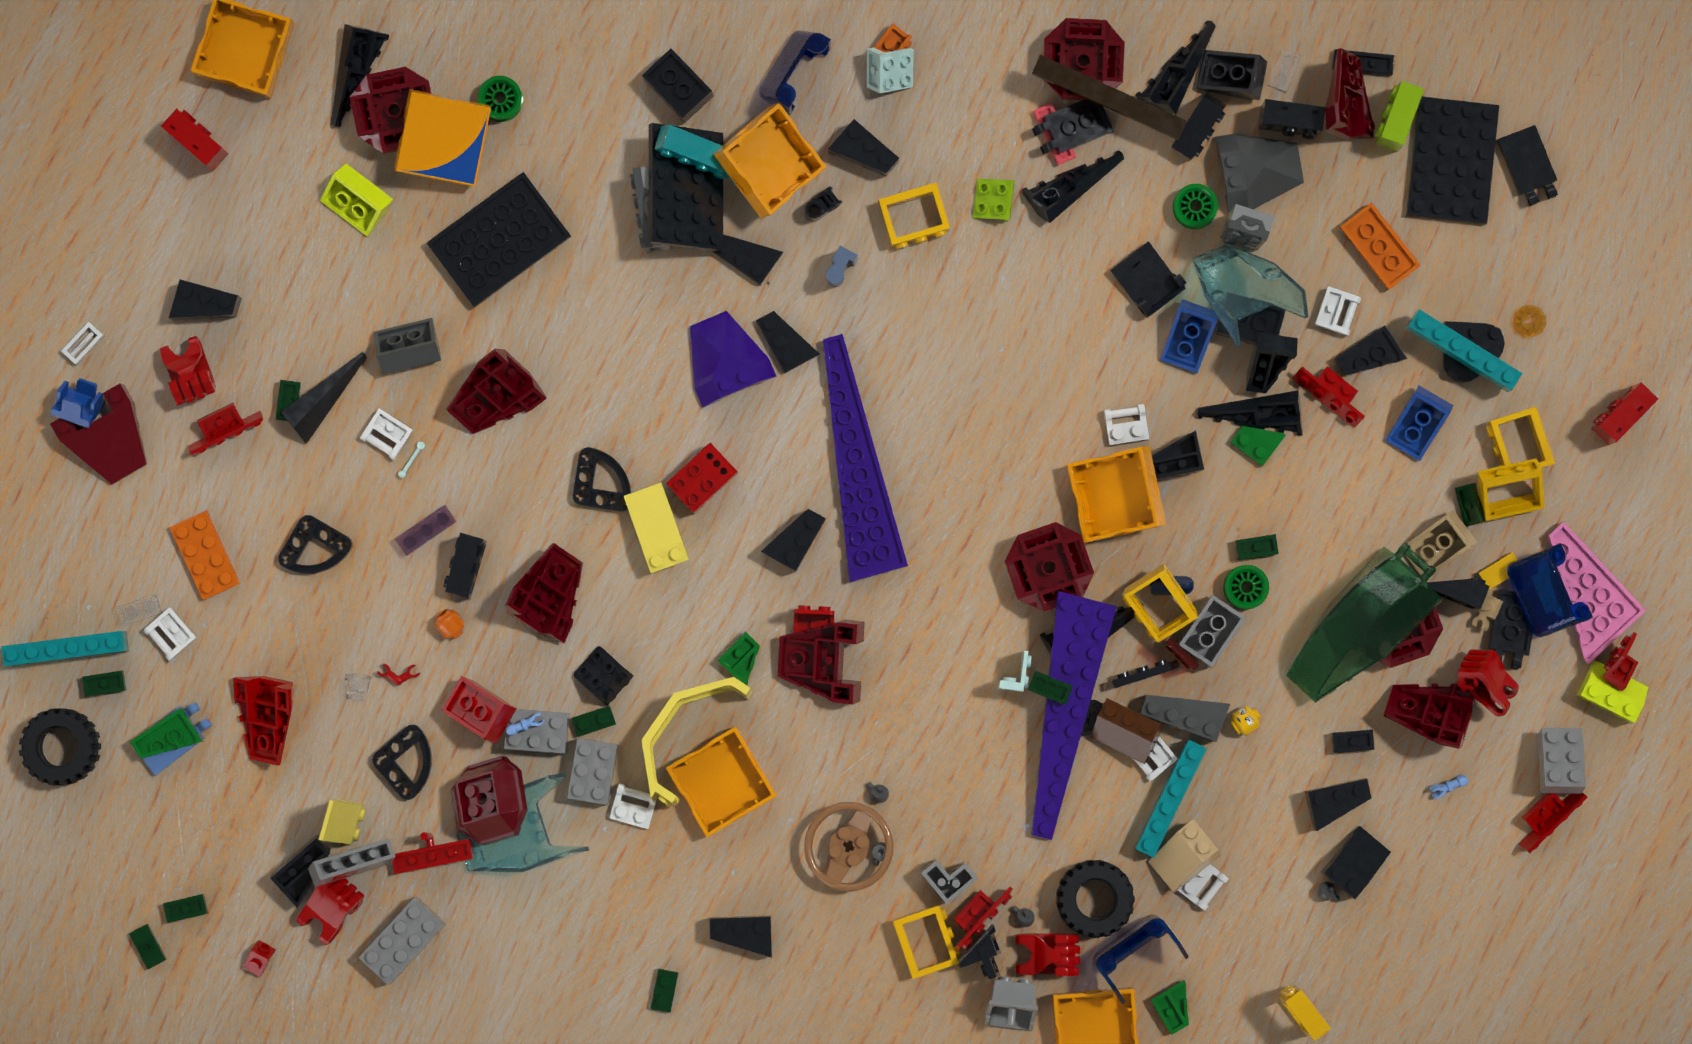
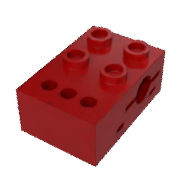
M176 108L161 127L211 171H214L229 153L209 137L212 133L202 124H194L197 120L187 111L183 110L180 112Z
M1642 382L1635 384L1621 398L1613 400L1607 406V413L1600 414L1593 421L1595 425L1591 429L1607 445L1616 443L1656 403L1658 398Z
M710 442L666 484L695 514L738 474V471Z
M461 676L441 711L483 739L497 744L517 708L474 680Z

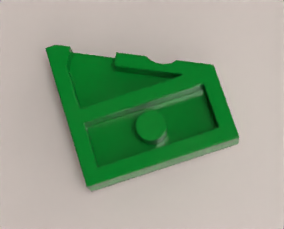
M1242 426L1230 443L1263 466L1286 435L1284 433Z
M1185 980L1180 981L1150 999L1171 1035L1189 1025Z

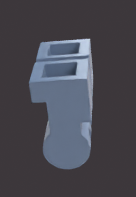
M841 245L839 246L832 259V264L834 265L826 272L829 285L838 287L843 284L844 273L849 264L855 265L858 260L857 254Z

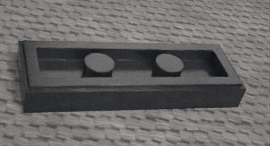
M1338 49L1334 50L1332 70H1334ZM1348 51L1358 56L1361 60L1362 73L1393 75L1394 55Z

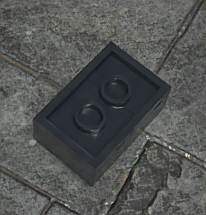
M671 48L642 75L644 81L684 123L714 97L712 90Z
M1265 99L1260 109L1258 129L1282 132V135L1287 137H1294L1295 134L1302 135V138L1312 140L1323 131L1326 107Z
M1227 293L1216 335L1254 345L1258 332L1279 335L1286 309Z

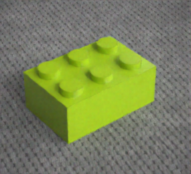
M1404 81L1394 85L1388 96V100H1391L1390 104L1388 103L1381 115V118L1384 120L1380 126L1378 125L1374 135L1377 138L1376 144L1395 151H1399L1404 146L1424 92L1423 88Z

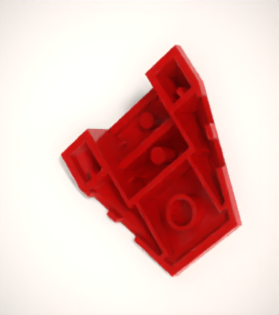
M267 676L234 677L235 704L239 703L242 715L239 716L240 722H244L246 734L243 735L249 758L272 765H280L293 707V682Z

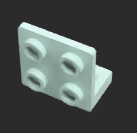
M868 48L867 88L878 93H885L913 87L914 50L906 48L882 52L876 48Z
M1024 650L1022 652L1019 682H1016V678L1003 677V680L998 681V689L1023 692L1024 688H1028L1029 676H1026V668H1030L1032 656L1028 655V651Z

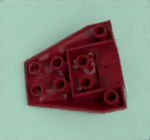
M1340 48L1337 51L1325 108L1326 131L1343 139L1374 138L1375 124L1372 120L1361 70V60L1358 56Z

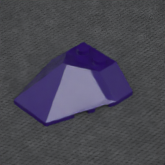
M727 311L690 326L694 386L703 408L756 383L760 384L777 377L767 355Z

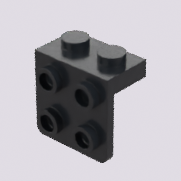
M601 646L596 647L574 672V677L606 706L616 698L618 693L629 684L634 676Z

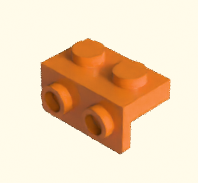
M892 23L873 48L882 52L906 49L912 44L910 42L912 36L910 34L907 35Z

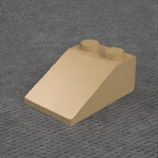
M1452 510L1401 547V550L1425 581L1476 544L1477 541L1455 511Z
M1193 819L1181 828L1156 853L1155 857H1152L1148 862L1174 893L1219 858L1221 854Z

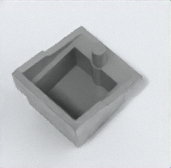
M999 976L998 980L995 979L992 984L991 997L985 1009L984 1025L1032 1031L1038 1011V1006H1034L1036 985L1031 984L1032 980L1019 979L1018 982H1012L1010 977Z

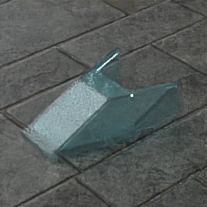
M1229 244L1193 258L1204 296L1237 347L1241 346L1237 320L1243 319L1250 314L1262 311L1270 306H1276L1300 317H1309L1305 290L1275 263Z
M565 773L548 775L524 785L528 810L520 826L519 835L482 845L461 831L456 832L459 841L471 839L474 859L465 861L468 871L526 872L589 851L588 846H553L549 841L538 807L539 801L566 777Z

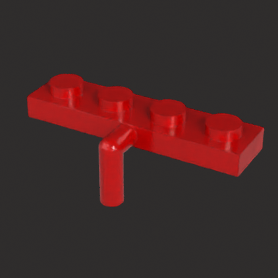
M423 832L420 834V838L426 841L427 847L395 853L392 864L394 874H401L474 859L471 839L435 845L432 833Z

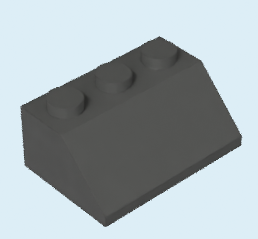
M433 318L374 331L376 356L382 374L394 373L441 361L440 347Z

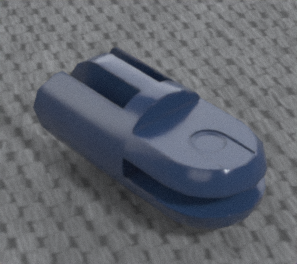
M1173 575L1186 594L1193 591L1194 581L1190 577ZM1160 578L1150 583L1151 594L1172 595Z

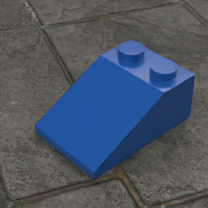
M1182 299L1160 360L1198 374L1220 312Z
M1418 385L1385 441L1420 461L1451 413L1454 405Z

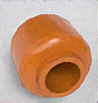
M445 609L435 617V627L443 638L456 639L463 634L462 629L465 622L455 610Z

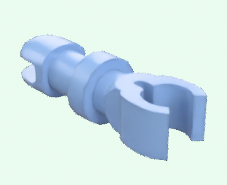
M537 712L528 719L524 718L517 724L513 723L507 726L506 733L512 736L523 729L525 731L529 730L531 726L542 725L545 720L541 722L534 721L535 717L540 716L542 712Z
M1460 775L1452 781H1445V784H1434L1429 788L1433 792L1431 796L1434 799H1438L1447 791L1452 792L1456 787H1463L1468 784V778L1465 775Z

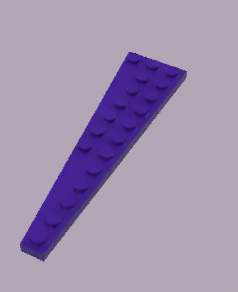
M843 334L823 339L849 579L850 582L903 568L908 566L844 337Z
M1058 590L1048 676L1071 684L1073 687L1066 705L1046 698L1040 764L1037 776L1038 783L1035 795L1036 801L1031 832L1034 836L1050 840L1053 838L1117 608L1115 605Z

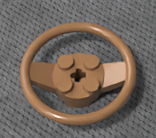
M856 802L837 803L821 811L808 827L804 842L806 861L812 873L823 884L840 891H858L876 883L887 871L894 849L893 837L884 818L869 806ZM843 810H855L856 812L845 827L836 830L830 838L829 853L832 857L827 874L825 875L816 864L813 856L812 844L814 834L821 822L831 814ZM872 818L879 825L884 835L885 855L877 871L869 878L857 883H841L850 868L861 863L868 854L869 843L866 835ZM850 840L855 848L853 851L847 852L843 844L844 842L848 843Z

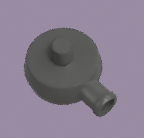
M871 782L866 785V788L871 790L870 797L874 802L884 803L888 799L889 791L885 786H874Z
M885 842L876 843L872 848V855L875 858L873 865L879 866L880 861H883Z
M1322 882L1318 886V895L1322 900L1329 901L1333 899L1335 902L1340 900L1332 883Z
M1014 906L1011 910L1016 914V922L1020 926L1029 927L1033 924L1035 915L1030 909H1018Z

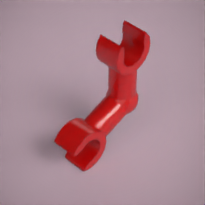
M382 664L387 668L385 674L377 671L378 675L387 677L397 686H400L410 678H417L421 674L412 675L410 673L411 669L416 665H410L407 671L399 676L392 672L387 664Z

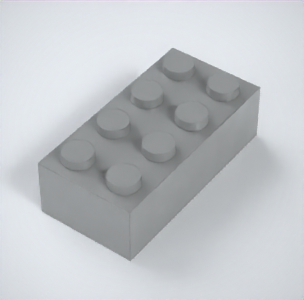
M416 896L359 956V959L387 985H390L446 923Z

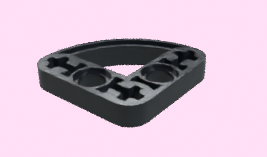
M590 447L582 449L578 458L573 500L581 506L620 512L628 510L627 505L619 508L617 503H613V507H609L611 495H615L614 500H620L624 495L631 493L629 479L621 465L613 457L601 450ZM587 451H591V455L594 456L593 459L589 460V466L593 465L592 469L587 467L581 468V464H586L583 454H587ZM597 459L607 463L616 472L620 479L623 493L593 489ZM582 471L590 472L591 478L588 482L580 480L579 475ZM578 483L584 486L590 485L589 489L585 488L584 494L588 495V497L583 499V502H580V499L576 497L577 494L581 493L582 489L581 487L577 488ZM599 494L607 496L608 501L606 504L599 505L596 502Z
M305 515L299 520L280 552L278 561L281 566L294 572L305 574L320 573L335 567L343 561L352 550L353 542L348 536L311 515ZM312 519L313 528H308L305 532L309 534L308 537L299 533V529L303 531L306 527L304 521ZM323 529L331 531L330 539L323 540L320 533ZM336 533L339 534L338 540H347V549L343 548L340 550V545L336 542L333 543V546L330 544L335 539ZM296 536H301L304 539L301 547L293 545V539ZM312 537L337 551L332 558L319 564H297ZM289 546L292 549L299 551L298 554L293 552V554L291 555V559H293L292 563H284L285 559L283 558V556H288L291 552V550H288Z
M409 725L377 751L372 761L377 770L400 797L410 800L415 798L427 783L432 767V752L423 730L418 725ZM410 728L412 730L417 729V738L411 737L407 741L410 744L407 746L405 740L400 738V736L403 735L406 738L410 734L408 731ZM395 741H400L403 744V749L399 753L394 752L392 749V744ZM419 741L423 754V765L421 774L417 782L414 783L396 760ZM388 748L389 752L395 757L393 759L391 756L386 758L385 765L378 764V756H385L388 753L385 749ZM394 769L401 773L398 781L390 779V772ZM404 778H406L407 782H404V784L407 787H413L411 791L413 794L411 796L409 794L404 795L403 792H405V789L402 785H400L399 788L396 786L397 784L401 783L404 780Z

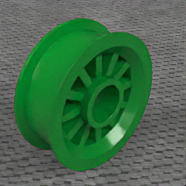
M493 76L481 85L478 92V103L486 105L492 103L489 105L491 107L489 119L505 122L518 115L523 105V95L518 84L511 78ZM497 95H505V101L503 103L495 102Z
M1189 184L1183 187L1173 201V214L1176 220L1188 229L1195 230L1206 227L1212 222L1218 211V200L1215 193L1203 184ZM1190 203H1199L1200 210L1193 211L1190 208Z
M1238 566L1232 569L1224 580V595L1228 602L1236 608L1244 610L1256 608L1268 596V578L1256 566ZM1257 577L1259 581L1253 582L1254 579ZM1245 581L1251 584V591L1249 593H1245L1241 589V585ZM1260 583L1261 588L1255 587V585ZM1232 587H1237V590L1232 591ZM1239 592L1238 596L1235 597L1234 593Z

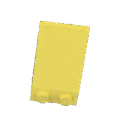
M662 482L624 495L650 572L654 573L689 560Z
M342 798L330 800L319 840L353 844L354 840L358 841L361 829H358L360 821L364 820L366 810L363 809L364 804Z

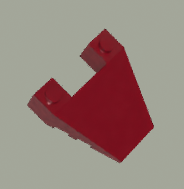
M121 383L103 393L112 411L94 421L89 428L84 427L80 429L76 423L61 418L50 423L59 441L111 485L147 465L135 402L125 385Z
M842 620L779 636L777 676L799 687L802 686L816 695L819 694L833 703L853 705L860 702L861 681L842 679L844 643L859 644L864 642L865 621Z

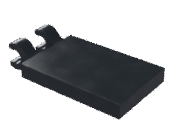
M1082 100L1047 114L1043 117L1044 123L1032 128L1034 136L1049 131L1052 141L1044 143L1040 147L1042 154H1046L1054 149H1057L1058 154L1114 131L1104 107L1090 100Z
M1536 125L1497 140L1518 195L1525 194L1529 206L1539 202L1538 196L1534 192L1535 189L1543 187L1548 199L1558 195L1553 185L1557 178Z
M1498 589L1496 598L1502 600L1503 603L1495 620L1493 619L1488 649L1496 651L1501 661L1503 652L1513 653L1511 668L1519 669L1522 666L1523 656H1529L1539 596Z

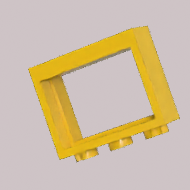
M936 182L878 199L892 248H905L909 246L908 243L910 242L922 243L928 240L927 237L935 235V238L947 235V231H950ZM933 194L942 224L896 238L888 207Z
M1536 406L1487 422V435L1489 438H1492L1494 456L1498 457L1500 461L1498 467L1511 464L1498 425L1527 416L1542 461L1539 462L1541 468L1555 464Z
M1537 459L1477 471L1479 498L1485 521L1534 512L1535 510L1545 508L1543 473ZM1532 479L1533 494L1488 503L1487 488Z
M1162 564L1124 589L1123 600L1127 607L1133 608L1137 621L1139 623L1143 622L1146 626V633L1151 639L1154 638L1157 643L1198 618V610L1165 564ZM1158 578L1162 580L1185 612L1161 628L1157 626L1134 594Z
M939 905L893 920L913 979L959 963L960 953L955 950L956 947H953L951 939H954L951 927H946L944 920L948 918L945 909H940ZM935 913L951 959L918 970L903 924Z
M1288 985L1280 991L1279 1000L1309 1038L1316 1041L1331 1030L1302 989L1295 985Z

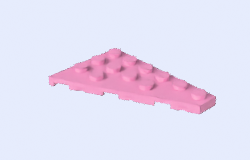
M1561 522L1547 536L1583 658L1589 664L1646 610L1564 522Z

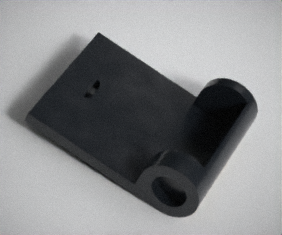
M1149 241L1110 270L1146 318H1149L1186 289L1184 278L1180 274L1176 275L1170 271Z

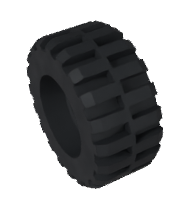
M54 708L38 713L37 717L32 718L28 722V727H24L22 731L24 734L23 738L19 740V744L22 745L19 755L23 756L24 761L22 764L24 768L27 767L29 769L28 773L32 777H36L38 781L48 783V785H68L84 779L90 771H93L96 767L94 765L95 762L99 761L100 755H98V751L101 749V743L98 742L100 735L99 732L95 731L94 723L89 721L87 716L73 709ZM55 728L70 730L75 735L78 743V751L74 760L64 766L51 764L43 753L44 738L49 731Z
M1086 860L1074 865L1061 878L1056 892V904L1065 924L1076 933L1085 937H1108L1112 933L1121 930V927L1129 921V917L1134 910V889L1129 878L1117 866L1102 860ZM1090 880L1106 882L1114 893L1112 909L1106 915L1099 918H1091L1084 915L1079 910L1076 902L1079 888Z

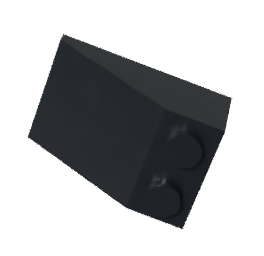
M1205 50L1196 88L1241 99L1260 100L1268 62L1258 54Z
M1478 577L1419 584V586L1430 590L1432 594L1473 610L1482 608L1490 587L1485 584V580Z
M1359 826L1321 873L1352 899H1356L1371 881L1391 851Z

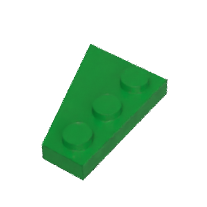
M179 708L130 741L140 758L204 742L182 708Z

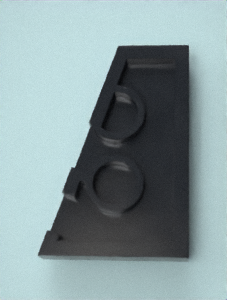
M724 234L723 251H711L759 285L763 283L783 254L782 251Z
M772 311L756 320L784 373L820 355L776 312Z
M1384 325L1334 360L1346 376L1406 360L1407 357Z
M1165 659L1154 663L1155 667L1148 669L1146 665L1137 668V673L1129 675L1128 671L1118 674V679L1112 681L1114 688L1179 668L1178 660L1167 663Z

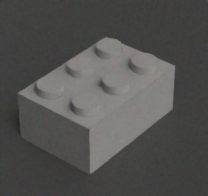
M1210 595L1199 611L1198 618L1191 623L1178 644L1188 654L1209 668H1213L1246 617L1214 595Z
M516 709L507 726L513 723L517 724L521 722V719H528L537 712L542 713L540 716H536L534 721L541 722L545 720V722L540 726H531L529 730L525 731L523 729L518 731L517 734L512 736L508 735L505 730L504 749L567 753L570 713Z
M1541 728L1537 735L1541 793L1581 794L1586 788L1582 728Z
M577 738L568 799L609 805L618 744Z

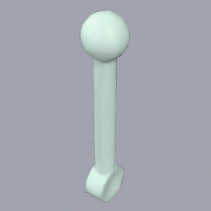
M423 442L417 443V449L415 450V452L413 453V455L411 456L403 470L399 471L398 476L400 478H404L406 476V471L418 455L419 451L425 448V444Z

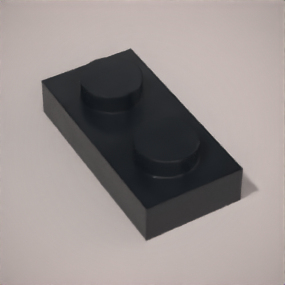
M1373 730L1332 733L1333 753L1375 750Z

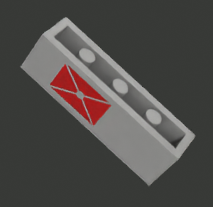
M388 838L314 861L308 870L314 886L318 887L389 865L394 860L395 854Z

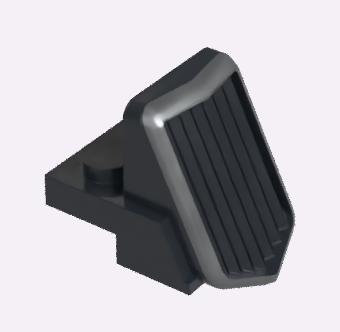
M993 924L960 957L958 963L959 968H964L982 961L983 965H980L984 977L988 976L989 980L1001 976L994 956L1001 954L994 935L996 929Z

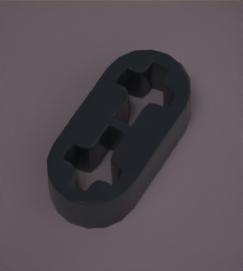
M1097 700L1090 701V705L1097 704L1096 708L1099 711L1098 713L1094 712L1089 717L1090 709L1088 708L1086 719H1090L1087 725L1090 729L1089 731L1085 730L1084 733L1082 732V736H1087L1093 731L1097 716L1102 708L1101 703Z

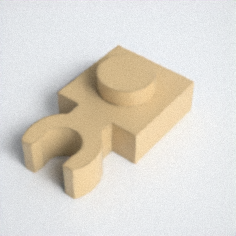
M1487 594L1482 608L1475 610L1479 613V616L1473 619L1472 625L1478 627V624L1482 621L1481 629L1487 631L1489 628V618L1495 620L1503 601Z

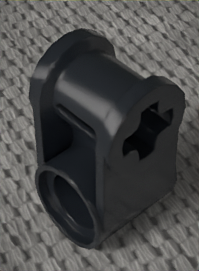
M831 186L823 190L806 205L805 217L807 220L816 222L843 203L832 192L833 188ZM816 207L819 210V214L812 216L809 214L808 209Z

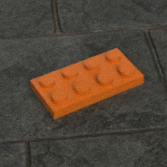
M1372 202L1339 227L1388 291L1421 266Z
M208 511L199 513L169 527L203 601L241 584Z

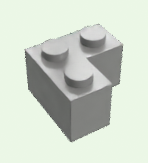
M935 859L921 871V874L946 904L951 902L978 879L965 862L948 874Z

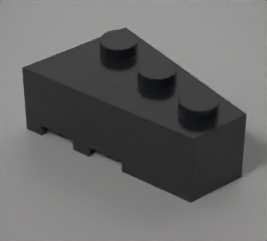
M855 119L828 148V153L863 166L885 177L899 163L900 159Z
M180 279L169 318L173 321L233 318L237 316L242 298L235 294Z
M1257 333L1247 371L1246 391L1267 393L1277 381L1278 375L1282 370L1285 371L1288 363L1297 356L1298 338Z
M1367 778L1305 791L1314 831L1320 830L1372 798Z

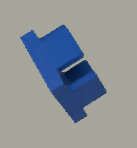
M82 378L77 380L76 390L68 387L69 382L64 381L57 390L56 403L51 409V415L89 428L105 406V399H102L103 393L98 392L96 395L97 384Z

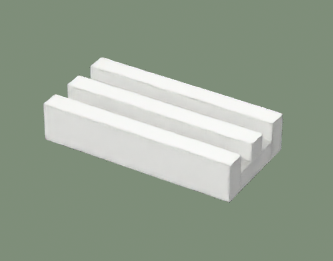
M88 322L61 352L75 365H78L104 335ZM91 329L92 331L70 354L68 351ZM96 334L97 336L93 339V341H92V342L78 355V357L75 359L74 356H75V355L89 342V340Z

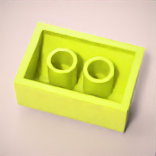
M344 164L332 175L320 199L322 203L367 237L385 216L394 200L348 164Z
M1593 660L1576 696L1629 723H1635L1645 704L1649 687L1631 678L1627 687L1621 691L1602 678L1606 671L1603 669L1605 665Z

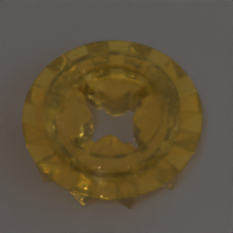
M1525 305L1515 314V328L1526 337L1537 336L1543 332L1546 326V315L1541 308L1535 305ZM1528 313L1531 318H1538L1533 322V328L1530 323L1523 324L1528 319Z

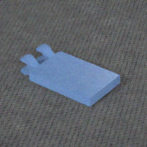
M195 702L190 704L184 712L189 718L199 711L200 708ZM179 706V707L176 708L174 711H172L170 714H172L173 712H175L176 710H178L179 708H182V707ZM204 719L197 726L194 725L202 739L205 738L201 733L211 727L212 723L209 719ZM197 744L142 759L154 775H158Z

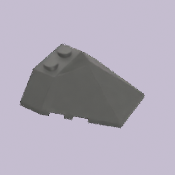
M1241 134L1215 137L1217 154L1221 159L1227 194L1225 199L1228 213L1235 204L1254 210L1304 183L1297 143Z

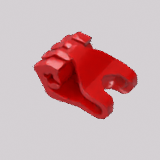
M197 336L188 339L189 347L182 356L174 354L168 345L160 348L162 361L171 379L168 384L176 405L185 403V399L189 403L195 400V396L197 399H202L205 397V393L209 395L215 392V380L203 346Z
M1470 649L1468 654L1464 656V660L1461 662L1458 670L1457 685L1463 692L1468 689L1473 697L1493 715L1498 717L1506 715L1510 708V702L1507 699L1517 695L1519 686L1506 672L1497 652L1494 650ZM1495 702L1498 703L1503 709L1498 708Z
M346 878L316 887L296 919L300 926L308 925L314 918L320 920L323 930L319 936V941L324 946L330 944L336 938L343 927L347 914L350 915L357 911L365 897L362 892H356L357 887L354 884L350 883L348 885L349 881Z
M1025 933L1015 935V943L1025 945L1032 953L1031 958L1025 964L1015 966L1016 974L1079 975V968L1075 967V965H1080V956H1075V954H1080V946L1075 945V943H1079V935L1069 933Z

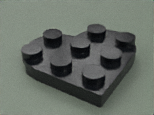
M1444 322V325L1497 358L1501 356L1505 342L1500 328L1487 323ZM1443 353L1444 371L1453 381L1460 383L1470 382L1479 376L1476 372Z

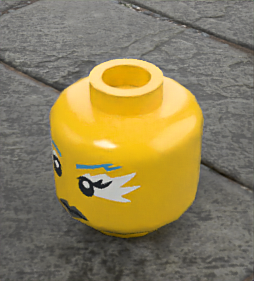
M1243 706L1231 715L1232 720L1230 724L1238 735L1247 736L1260 727L1258 719L1261 716L1255 708L1250 709L1248 706Z

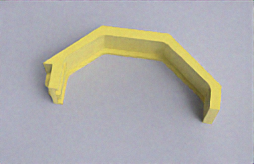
M735 677L673 693L641 740L650 797L653 802L658 798L666 806L669 807L672 804L676 807L680 801L675 794L658 784L653 753L654 745L683 704L730 690L749 699L753 694L750 687Z

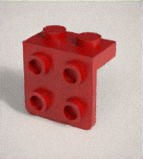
M798 605V609H794L793 633L834 623L835 611H831V607L819 606L818 610H810V606Z
M1635 632L1630 636L1626 635L1622 639L1621 646L1619 648L1616 646L1609 655L1612 659H1609L1603 667L1606 671L1602 678L1621 691L1627 687L1638 664L1636 660L1627 655L1637 636Z

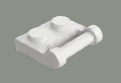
M1328 286L1314 325L1349 336L1351 331L1349 328L1357 304H1360L1362 298ZM1348 300L1350 303L1341 327L1336 324L1344 301Z
M1138 404V407L1119 410H1104L1109 446L1149 440L1144 404ZM1139 415V421L1112 424L1113 418Z
M379 408L360 439L364 442L368 441L388 454L389 458L395 460L414 430ZM374 429L397 444L394 448L390 447L371 434Z
M171 607L143 630L166 654L165 657L169 662L197 638ZM158 626L176 645L173 650L155 630Z
M1159 736L1149 755L1158 767L1152 770L1147 762L1143 764L1135 759L1134 761L1147 775L1146 778L1150 782L1178 758Z
M619 783L609 818L649 829L657 799L653 802L649 793L627 788L624 784ZM622 795L647 801L649 806L647 808L622 801Z
M1209 865L1177 891L1206 911L1211 899L1223 883H1227L1229 878L1212 865ZM1215 875L1217 877L1204 897L1201 900L1196 897L1210 877Z

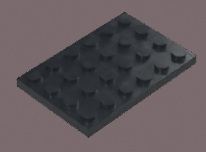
M1421 97L1417 109L1406 216L1487 224L1499 105Z
M649 124L648 243L717 252L723 251V179L715 177L713 172L697 170L693 164H682L678 162V158L662 156L660 151L655 150V145L660 128L665 126V124ZM675 126L723 146V133Z
M522 172L428 241L427 244L475 308L571 238V235L526 174Z

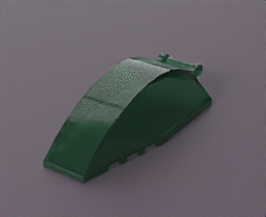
M1404 543L1395 554L1383 547L1327 605L1297 654L1286 676L1315 703L1337 690L1336 688L1346 681H1351L1357 674L1370 669V666L1376 662L1386 659L1442 601V598L1427 584L1429 578L1436 572V568L1424 562L1410 549L1411 546L1408 543ZM1404 555L1424 572L1421 576L1401 560Z

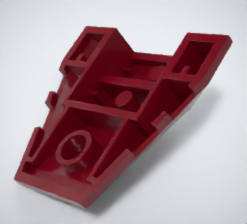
M494 349L477 363L446 409L465 428L474 434L496 425V422L505 418L509 420L514 418L513 415L533 410L546 400L547 397L531 373L505 349Z
M552 543L513 587L505 604L507 614L534 632L565 643L573 625L571 616L573 606L576 607L577 600H574L576 588H579L583 562L557 544Z
M1457 683L1451 684V686L1432 684L1431 687H1419V684L1393 685L1384 717L1439 745L1460 749L1463 746L1471 720L1475 698L1468 689L1463 692Z

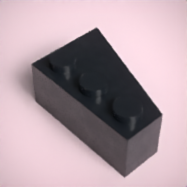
M1206 92L1188 119L1179 140H1175L1171 147L1191 160L1194 156L1198 157L1204 148L1201 146L1204 139L1209 141L1215 131L1212 129L1215 122L1220 123L1226 114L1223 112L1226 104Z
M1196 430L1152 455L1157 480L1204 470Z
M807 509L770 542L761 553L797 572L826 518Z
M460 533L455 544V554L452 556L449 568H451L450 574L446 576L443 587L446 588L445 592L471 599L486 548V540Z
M318 834L275 870L270 877L296 908L300 905L313 882L308 868L312 862L327 858L331 851L324 841L319 840Z
M771 915L710 917V939L772 958Z

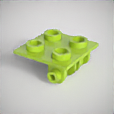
M977 178L973 218L999 219L1000 221L1008 222L1011 215L1015 180Z

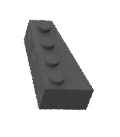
M1145 695L1139 714L1217 742L1230 704Z

